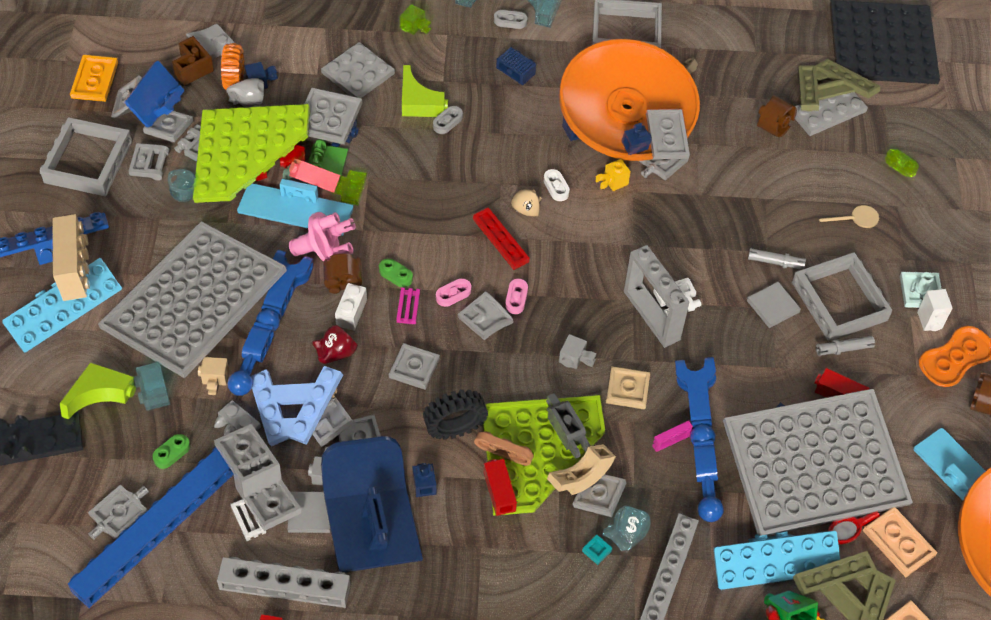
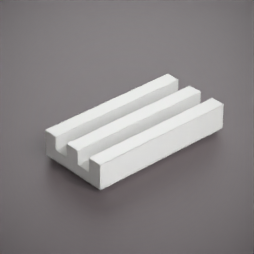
M242 499L232 503L231 508L246 541H249L251 537L256 538L258 534L262 533L263 535L266 531L262 529L257 520L259 528L255 529L244 505L245 502ZM238 506L241 507V510L251 529V532L249 533L239 514V511L237 509Z

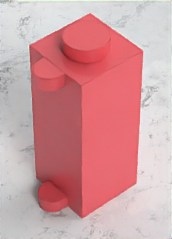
M295 159L289 168L290 177L331 192L335 191L340 178L338 174Z

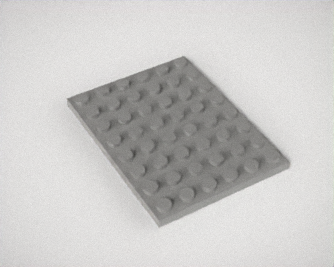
M201 221L98 325L100 329L185 378L287 270L283 264Z
M874 389L727 417L723 420L758 535L769 536L778 532L811 527L862 516L876 511L880 512L891 508L908 506L913 503Z

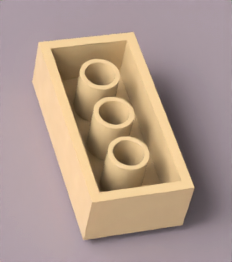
M76 214L53 218V277L63 301L87 297V289H90L89 279L86 277V274H89V266L86 263V260H89L86 248L89 244L87 234H83L82 221H78Z

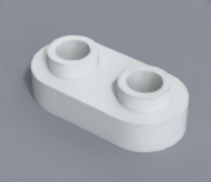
M555 169L546 171L544 174V184L551 197L556 201L566 200L569 197V187L562 174Z

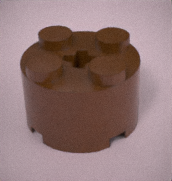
M773 95L770 101L759 109L760 118L757 126L776 137H782L790 129L791 126L788 125L790 121L795 120L797 108Z
M335 254L330 256V260H324V285L329 289L330 293L337 294L340 290H345L348 283L358 286L362 285V263L359 257L354 259L351 254Z
M981 372L970 410L991 416V374Z

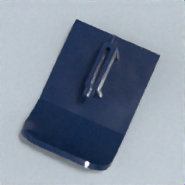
M388 436L338 442L328 447L322 455L321 473L324 500L339 572L345 573L422 561V553L406 489L403 455L397 440Z

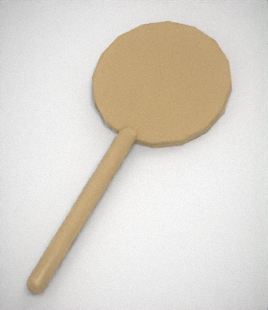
M861 205L853 210L852 216L819 219V222L853 219L854 223L858 226L871 228L877 225L879 214L874 208Z

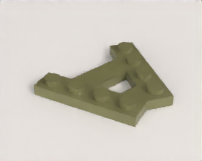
M829 59L818 65L799 66L798 68L801 111H819V100L856 92L869 99L880 92V85ZM826 78L833 80L832 82L819 85L817 83L818 80Z
M868 551L800 572L793 576L802 596L821 591L848 620H883L896 581L876 570ZM856 579L867 590L863 604L843 584L844 582Z

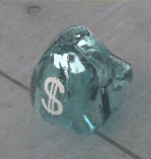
M623 506L616 512L613 519L614 524L604 528L603 536L610 538L620 550H629L648 534L651 527L649 514L642 510Z

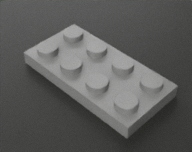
M855 92L819 100V111H801V104L795 106L797 108L795 119L806 133L812 136L865 113L868 107Z

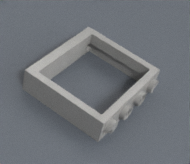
M595 0L592 45L603 41L615 40L598 38L599 14L655 18L654 42H641L649 43L661 49L662 3Z
M68 117L66 123L61 127L59 136L55 138L54 146L48 152L44 165L40 168L43 182L106 196L132 143L130 131ZM74 132L116 141L98 179L55 170Z
M648 245L630 253L624 293L665 348L681 340L690 302ZM644 275L669 308L667 316L642 283Z
M855 252L795 272L792 284L828 342L886 322L892 313V309L889 306L890 303L885 300L881 289L876 286L871 274L866 271L862 260H859ZM849 269L876 313L837 326L810 282Z

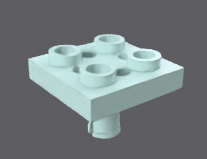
M901 272L900 274L905 307L919 308L927 291L941 289L939 273Z

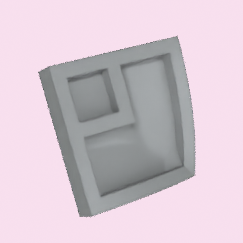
M218 24L201 31L186 34L187 38L194 36L209 53L212 60L222 55L223 47L226 44L234 43Z
M486 291L458 313V318L484 340L496 331L513 323V319L507 311Z
M337 398L330 399L312 434L321 447L354 424V421Z

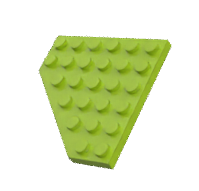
M309 104L202 110L193 192L194 202L233 200L241 189H246L256 181L258 175L262 172H267L281 156L285 157L294 149L298 142H303L307 139L310 116Z
M600 395L558 398L560 402H570L585 427V437L589 444L594 446L605 434ZM547 399L485 404L488 416L483 424L484 431L490 432L493 436L500 439H508L518 446H526L534 455L531 464L525 466L486 451L487 462L492 459L505 460L517 501L516 512L508 514L535 512L555 490L554 486L547 480L549 472L564 470L574 466L586 453L581 444L577 445L581 454L578 458H575L569 449L566 450L548 419L547 408L549 406L546 402ZM492 504L493 516H495V511Z

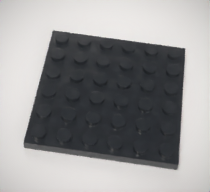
M831 0L830 14L835 63L868 80L939 84L940 75L930 6Z

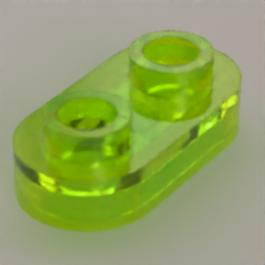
M890 149L886 154V163L906 177L916 175L919 165L915 160L898 149Z

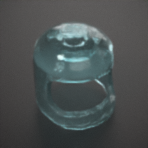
M178 169L169 172L168 185L171 197L178 202H188L193 199L196 177L191 171ZM173 175H177L176 180L172 183L171 178Z

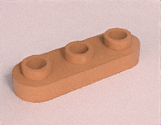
M487 431L479 432L474 440V443L479 448L521 465H530L534 457L528 447L518 446L508 439H500Z

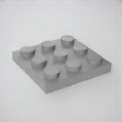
M358 42L321 68V72L348 95L362 98L393 76L395 69Z
M311 88L304 103L309 104L310 107L308 137L345 145L361 108L362 99Z

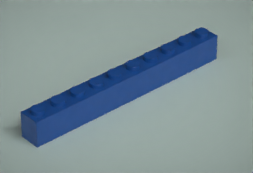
M215 447L207 458L200 460L196 468L186 473L176 486H172L163 498L155 501L151 508L145 514L140 515L130 528L123 530L119 538L113 543L108 544L98 557L91 559L80 573H76L71 578L68 586L82 603L88 608L95 604L234 475L218 449Z

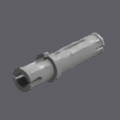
M750 248L748 260L780 265L783 268L791 267L803 270L806 258L789 256L787 253L783 255Z
M873 336L842 341L836 339L829 343L817 344L816 352L818 356L827 354L840 355L841 352L874 348L875 345L871 343H875Z

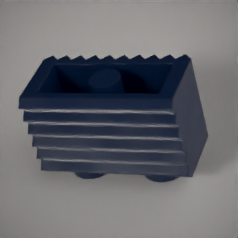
M512 47L508 48L497 58L496 68L521 85L526 84L536 74V63L532 59L523 56L520 51L512 49Z

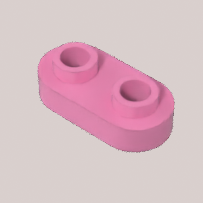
M457 279L439 288L436 292L437 303L446 307L467 298L471 294V283L466 279Z
M514 279L509 284L505 307L511 314H519L524 310L528 293L526 281Z

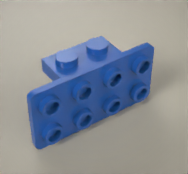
M156 61L127 97L125 104L148 128L153 125L159 116L163 114L168 115L174 110V104L181 100V95L185 90L159 61Z

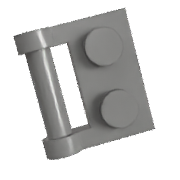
M136 143L129 175L161 180L163 176L162 169L165 158L168 156L169 148L162 145ZM154 154H159L155 169H150Z

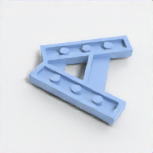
M324 366L315 383L273 385L267 369L252 375V390L268 443L274 446L287 439H293L307 445L343 374L340 371ZM303 404L296 418H283L280 405Z

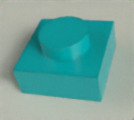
M596 535L583 547L582 552L598 565L612 552V547Z

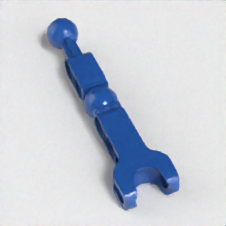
M277 250L273 260L283 264L287 271L268 290L262 305V311L256 316L254 326L251 328L242 349V358H245L239 371L232 373L228 378L227 385L231 393L243 396L252 389L253 380L250 375L256 361L263 362L274 337V331L280 325V320L286 311L295 288L310 279L313 271V258L303 257L300 263L289 264L285 256L286 251Z
M714 357L705 358L704 367L699 371H690L686 367L685 360H676L677 384L688 393L692 424L690 440L694 445L697 482H702L703 499L699 502L697 511L704 521L715 522L722 517L724 507L722 502L716 498L714 481H718L714 448L716 435L712 428L708 390L716 382Z

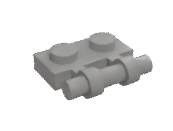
M196 124L194 128H190L187 131V135L177 142L178 145L174 148L175 151L180 153L184 149L185 156L197 161L201 126Z

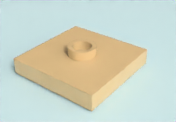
M611 366L606 403L645 409L650 372Z

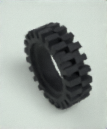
M459 390L457 394L456 391H452L449 396L447 393L443 394L442 399L437 397L435 399L436 402L431 401L429 406H426L425 411H423L428 434L433 438L436 437V439L443 437V440H447L449 436H451V439L456 438V435L464 436L463 433L465 432L468 434L472 433L471 429L477 430L479 428L478 425L482 426L488 416L482 395L477 391L472 392V390H467L466 392ZM468 410L458 417L443 419L454 412Z

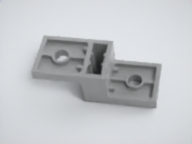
M252 424L214 440L216 448L234 474L236 490L264 531L302 513L301 507L282 481L280 464ZM240 446L247 447L245 450L238 449ZM271 503L278 504V506L274 508L268 507V505Z

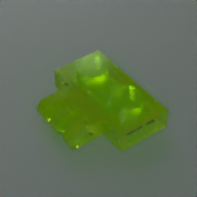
M349 170L347 177L340 176L335 191L331 193L341 195V203L359 206L367 173Z

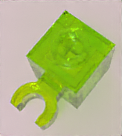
M412 4L400 15V28L405 32L414 35L420 29L428 34L431 30L428 27L431 21L425 19V11Z

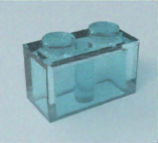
M156 362L136 367L137 376H134L136 388L140 387L141 392H138L140 404L145 405L146 411L170 405L160 363Z

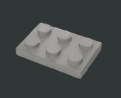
M682 109L647 110L646 118L648 131L652 137L651 150L653 159H688L690 153Z

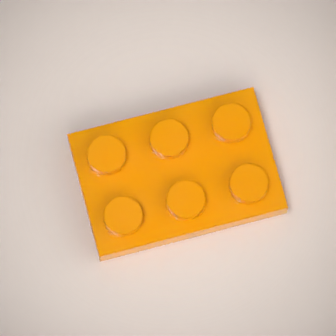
M83 55L70 92L71 98L106 102L118 65L117 58Z

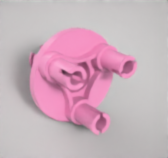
M322 212L313 213L309 217L308 233L293 238L289 242L290 252L293 256H298L314 251L322 261L325 259L327 261L330 260V256L335 254H353L351 243L347 242L339 246L338 237L342 233L355 230V223L351 224L354 220L350 218L340 222L339 215L336 212L327 216Z

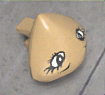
M523 189L514 195L511 204L518 213L533 217L539 215V202L542 198L536 195L534 189Z

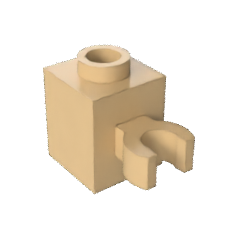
M204 357L202 365L198 367V376H201L203 384H207L208 395L217 394V385H227L229 373L227 358Z

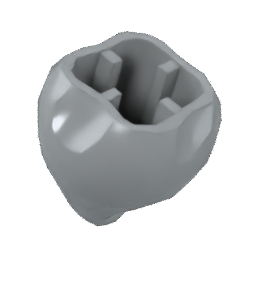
M251 78L229 86L226 90L229 95V102H232L234 105L240 103L245 108L260 107L264 96V82L261 79Z

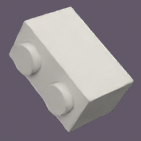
M347 284L335 312L336 325L355 331L367 302L366 287Z
M946 289L926 292L917 312L924 331H938L943 328L952 310Z

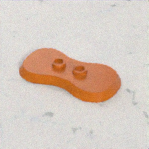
M960 327L953 333L951 339L945 345L927 350L921 355L919 359L920 369L935 385L940 387L954 386L961 381L969 368L991 360V338L976 327Z

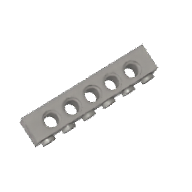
M678 514L640 620H664L699 520Z
M223 557L217 579L219 590L346 608L351 586L350 575H346L343 572L329 573L322 569L308 570L301 566L287 567L280 563L266 564L259 560L245 561L238 557ZM242 572L248 573V574H247L246 576H244V577H239V576H238V575H239L240 573H242ZM263 575L269 576V577H268L267 579H265V580H260V579H259V578H260L261 576H263ZM284 578L290 579L287 583L280 582ZM305 581L311 582L308 586L301 585ZM326 584L332 585L329 589L322 588Z

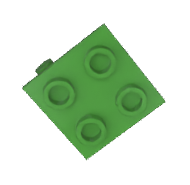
M318 139L313 144L308 163L338 174L341 177L348 149L326 146L325 140Z

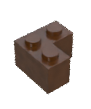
M194 36L178 43L181 57L173 60L172 63L175 76L183 86L214 71L212 57Z

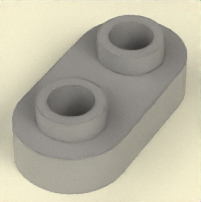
M499 10L494 14V23L499 27L522 29L527 25V15L523 12Z
M450 106L433 121L434 131L439 134L449 132L462 121V109L457 106Z

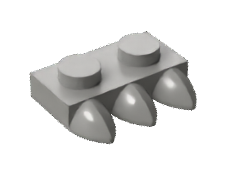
M232 400L218 412L214 427L220 428L227 425L224 430L225 436L249 424H252L257 431L261 428V424Z

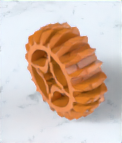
M226 44L222 50L221 79L225 90L244 79V51L240 44Z

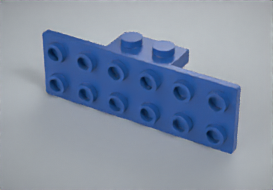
M95 212L90 214L89 217H77L79 222L82 221L83 234L109 228L105 213ZM53 226L48 228L39 227L29 233L21 232L11 238H0V257L34 248L39 265L53 262Z

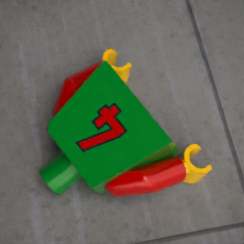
M786 591L778 595L769 593L764 598V604L767 605L766 616L769 620H825L819 617L817 601L792 591Z

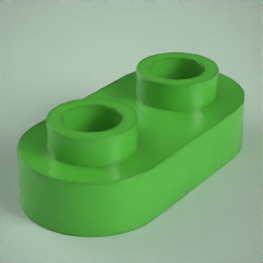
M384 259L380 262L379 273L382 277L403 288L412 284L413 274L411 270L393 259Z
M177 434L167 440L154 451V464L161 469L168 468L189 451L190 443L188 437L183 434Z

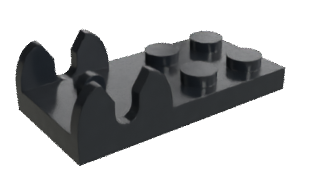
M78 412L74 413L70 419L57 415L30 421L25 416L17 415L14 424H8L6 420L0 418V466L83 450L80 415Z

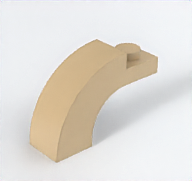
M604 444L590 446L577 464L568 469L549 472L547 480L559 492L568 490L572 495L580 493L595 484L607 472L616 456Z

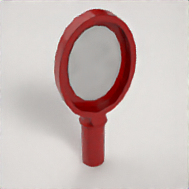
M876 511L859 519L851 517L834 521L829 526L828 531L837 532L838 544H847L854 541L860 535L862 526L877 519L880 515Z

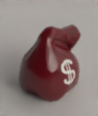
M338 325L329 327L324 337L320 340L312 341V345L317 350L318 360L323 364L346 359L353 355L358 347L357 343Z

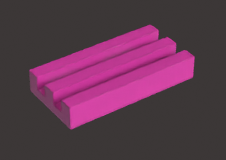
M401 287L397 323L416 324L420 289L413 291V288L405 290V288ZM408 295L405 318H401L404 296ZM415 296L412 319H409L411 298Z
M687 421L655 436L652 447L658 452L690 437L692 424L690 421Z

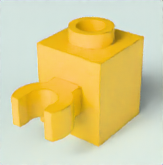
M619 159L605 166V173L598 174L595 181H603L600 184L601 189H605L609 185L612 191H615L629 184L631 171L623 160Z

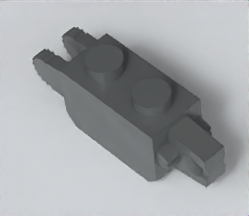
M554 393L548 395L546 400L549 406L547 408L548 419L566 450L569 449L573 456L578 458L581 454L577 445L581 444L585 452L591 446L585 437V427L569 401L560 402Z

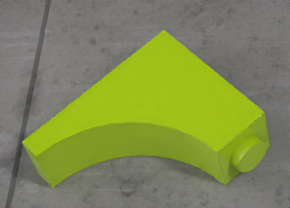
M403 65L402 116L437 117L448 108V99H444V92L433 91L422 86L413 77L410 65Z
M90 363L60 402L61 416L70 419L78 410L98 402L111 401L126 404L136 391L134 377Z

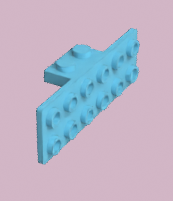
M282 179L280 189L252 183L246 188L237 211L239 214L308 228L311 214L322 212L327 216L336 212L339 215L340 222L350 219L353 205L318 198V188L312 184Z
M101 258L88 265L89 274H86V277L89 279L90 289H87V297L63 301L55 282L51 285L52 289L47 292L45 289L35 295V300L2 320V323L24 353L122 290V287Z
M943 428L937 430L913 449L962 501L971 485L986 472Z
M787 531L775 533L774 536L756 534L755 538L748 539L749 542L713 548L718 588L721 590L793 580V576L797 573L840 560L836 531L798 536L788 534Z

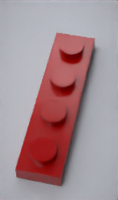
M489 207L473 215L474 222L513 270L529 263L530 258Z

